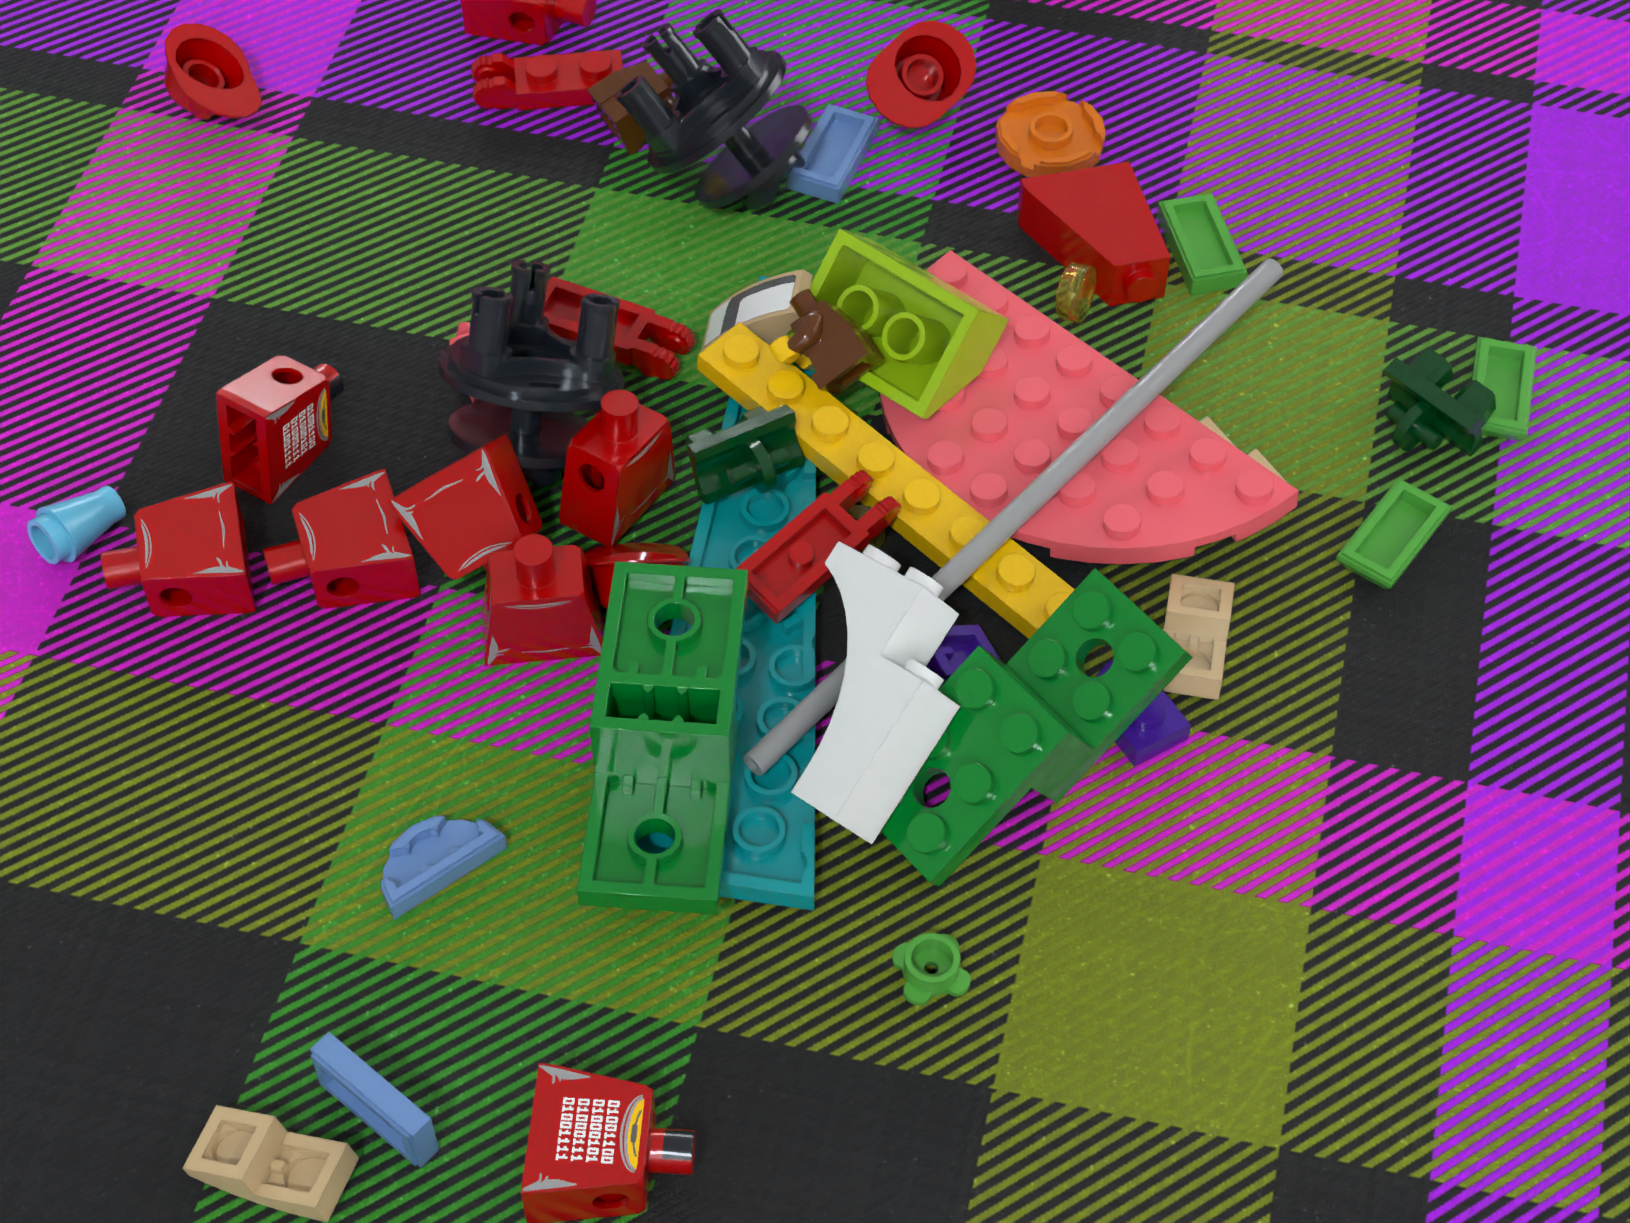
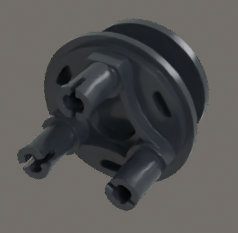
M720 9L704 17L695 27L696 30L693 31V35L696 39H699L721 67H712L705 59L698 60L674 31L671 23L662 25L657 29V32L667 46L663 47L655 36L651 34L644 41L642 47L646 52H649L672 80L671 89L675 93L673 107L670 109L643 75L630 79L615 95V99L621 103L646 133L644 139L649 144L647 155L649 165L657 173L675 172L697 162L722 144H725L726 147L711 162L698 181L695 190L696 199L706 209L720 208L737 200H740L749 210L769 206L775 201L779 186L786 173L794 167L802 168L805 166V160L797 150L806 139L812 126L811 115L801 105L784 107L765 116L749 128L746 126L764 107L781 84L786 73V61L777 51L758 50L756 46L749 47Z
M517 260L511 264L510 293H505V290L495 287H478L472 290L471 297L473 301L469 335L458 339L441 352L438 371L442 379L451 387L466 395L485 401L463 406L450 415L447 429L450 440L457 447L470 454L506 433L511 441L525 479L537 488H541L560 480L562 468H565L567 447L571 439L589 422L571 412L600 408L601 399L607 392L623 390L624 376L615 365L616 352L613 351L620 301L615 297L604 294L591 293L585 295L581 299L577 341L559 337L550 329L549 319L544 316L547 283L551 267L543 262L531 261L530 269H526V261Z

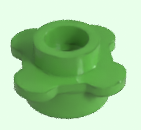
M922 934L914 938L910 943L898 945L893 952V965L902 970L906 982L903 988V995L911 1004L922 1006L927 1004L931 997L947 993L955 997L962 996L970 987V974L960 967L959 943L948 934ZM936 966L938 971L934 974H929L925 971V967Z

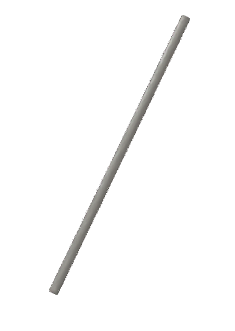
M1270 258L1261 263L931 578L944 588L938 598L942 601L947 599L1283 276L1281 265ZM846 659L743 756L745 764L753 773L762 776L837 704L844 678Z

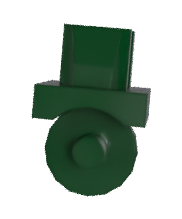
M1427 348L1408 364H1405L1396 357L1384 369L1385 376L1392 380L1388 391V398L1394 404L1388 409L1386 416L1397 424L1393 434V442L1403 451H1409L1422 442L1432 450H1435L1445 438L1465 454L1472 457L1483 445L1481 428L1487 423L1496 409V399L1493 391L1477 380H1470L1454 397L1450 396L1442 388L1453 377L1452 366L1443 356L1431 348Z
M787 404L769 412L760 406L743 413L737 425L717 433L706 428L687 436L686 445L698 497L707 505L752 485L758 492L763 494L776 488V475L805 464L796 437L795 412Z

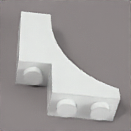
M838 541L825 561V565L836 581L846 613L847 657L844 678L829 726L818 749L791 793L870 844H873L960 708V706L938 691L944 679L926 667L959 614L938 598L944 588L926 574L910 567L905 576L897 572L901 565L881 550L868 544L864 552L860 553Z

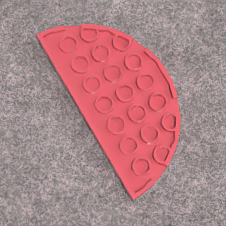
M950 250L926 271L1010 320L982 372L928 419L917 416L881 393L880 404L887 434H891L896 447L987 520L991 521L1120 399L1138 379ZM1159 394L1010 538L1049 548L1050 557L1086 563L1138 564L1174 560L1194 556L1195 547L1220 541L1230 536L1237 542L1270 526L1297 507L1299 490Z

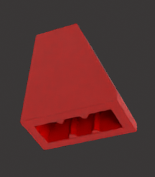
M1129 161L1020 179L1017 210L1019 227L1108 306L1144 302L1164 297L1171 257Z

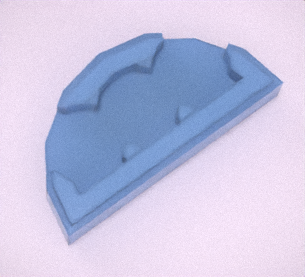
M445 815L434 816L409 827L391 844L389 848L390 856L383 869V880H381L384 901L393 920L507 849L505 835L487 821L478 819L474 823L463 819L445 820Z

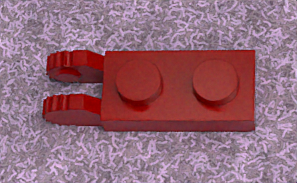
M621 49L515 57L514 60L503 53L479 56L472 63L471 67L473 81H476V85L473 86V99L479 107L489 108L490 110L492 108H518L519 111L595 105L587 89L612 72L623 69Z
M553 276L547 283L544 316L549 319L550 329L559 337L577 341L582 297L591 293L608 294ZM617 298L620 301L613 348V351L616 352L615 361L629 366L633 363L644 375L653 378L655 376L659 380L664 379L666 381L667 379L671 380L672 377L674 378L680 366V363H678L679 359L675 355H687L691 351L696 340L694 338L695 334L686 325L655 314L653 309Z
M864 470L856 471L854 475H851L848 480H845L829 495L824 492L736 568L748 570L747 596L776 624L833 576L825 565V561L838 541L860 552L869 544V540L874 539L900 512L901 505L892 496H887L876 503L857 521L847 513L856 502H859L866 496L874 482L873 478Z

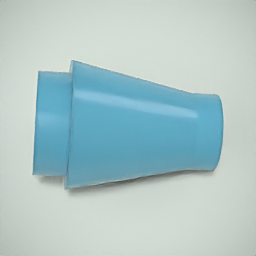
M103 486L94 492L38 508L36 517L27 523V531L33 546L48 563L57 564L62 560L70 563L80 556L114 523L123 519L126 516V509L117 492L110 486Z

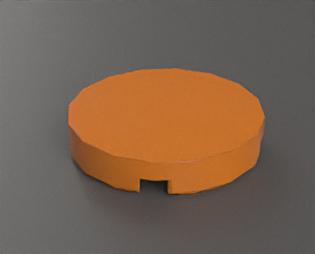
M1056 91L1033 92L1014 99L1006 106V113L1001 117L999 116L995 135L997 151L1010 168L1026 177L1091 168L1099 162L1104 149L1106 131L1103 118L1091 104L1081 99L1080 105L1073 101H1068V94Z

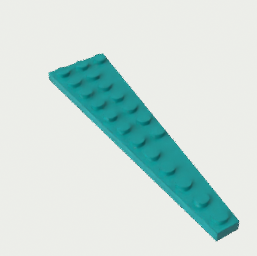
M759 276L758 282L769 277ZM795 361L792 363L794 366H796L810 378V375H812L816 371L815 369L813 371H807L801 369ZM730 396L721 431L737 425L742 414L748 412ZM803 456L805 464L776 475L777 485L773 490L761 494L752 485L707 505L703 502L689 555L690 561H688L687 566L736 569L816 500V466ZM816 591L778 624L747 596L736 689L737 748L720 897L814 911L815 808L791 793L815 754V725L762 776L756 775L747 767L743 756L815 689ZM673 619L669 636L684 634L692 625L684 620ZM650 833L643 836L638 841L637 846L644 852L656 854L669 849L674 840L663 833Z

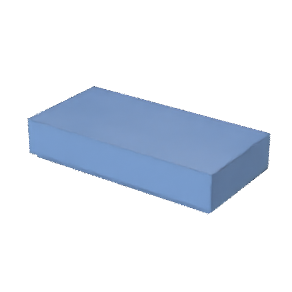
M828 104L800 152L805 160V166L802 168L794 167L787 174V189L839 204L878 134L879 118Z
M330 1032L324 1035L310 1049L312 1053L311 1059L320 1085L415 1167L417 1165L422 1167L439 1151L431 1118Z

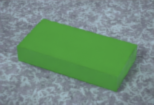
M1212 193L1158 202L1157 219L1190 295L1236 288L1247 278L1248 272Z

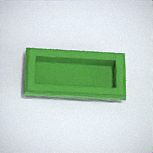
M1483 337L1477 338L1472 380H1477L1493 391L1496 399V409L1487 423L1481 428L1482 435L1514 441L1527 437L1537 347Z
M1398 478L1338 553L1336 559L1345 568L1379 587L1391 589L1451 512L1452 506Z

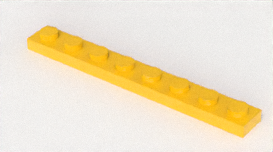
M741 322L737 323L698 354L697 370L747 411L762 406L769 412L787 404L795 412L796 437L803 456L837 484L841 485L851 475H854L856 471L859 472L860 470H864L871 476L874 482L866 496L859 502L870 510L876 503L883 500L884 497L892 496L901 505V509L889 526L941 568L990 522L830 393L820 390L816 383L792 363L785 364L779 362L769 349V345ZM1011 538L962 583L965 588L1028 639L1075 590Z

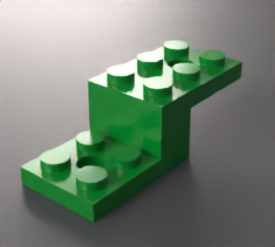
M615 561L589 727L595 774L577 887L579 905L718 915L737 748L736 689L748 594V570ZM671 619L684 620L692 625L686 633L678 636L665 635L657 629L663 622ZM650 833H663L674 840L669 849L656 854L644 852L637 846L638 841Z
M1094 568L1007 664L981 646H978L938 689L939 692L960 706V708L897 804L881 832L930 883L940 887L1031 788L1058 803L1193 657L1101 572ZM1100 645L1111 646L1114 659L1110 669L1098 677L1087 676L1084 662L1089 651ZM936 774H947L951 784L949 796L941 805L928 808L923 799L925 784L928 779Z

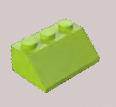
M840 228L810 286V291L818 302L824 300L838 306L863 327L884 356L885 360L859 380L923 419H928L982 372L1010 320L876 241ZM791 329L786 335L791 338L794 334L793 330Z

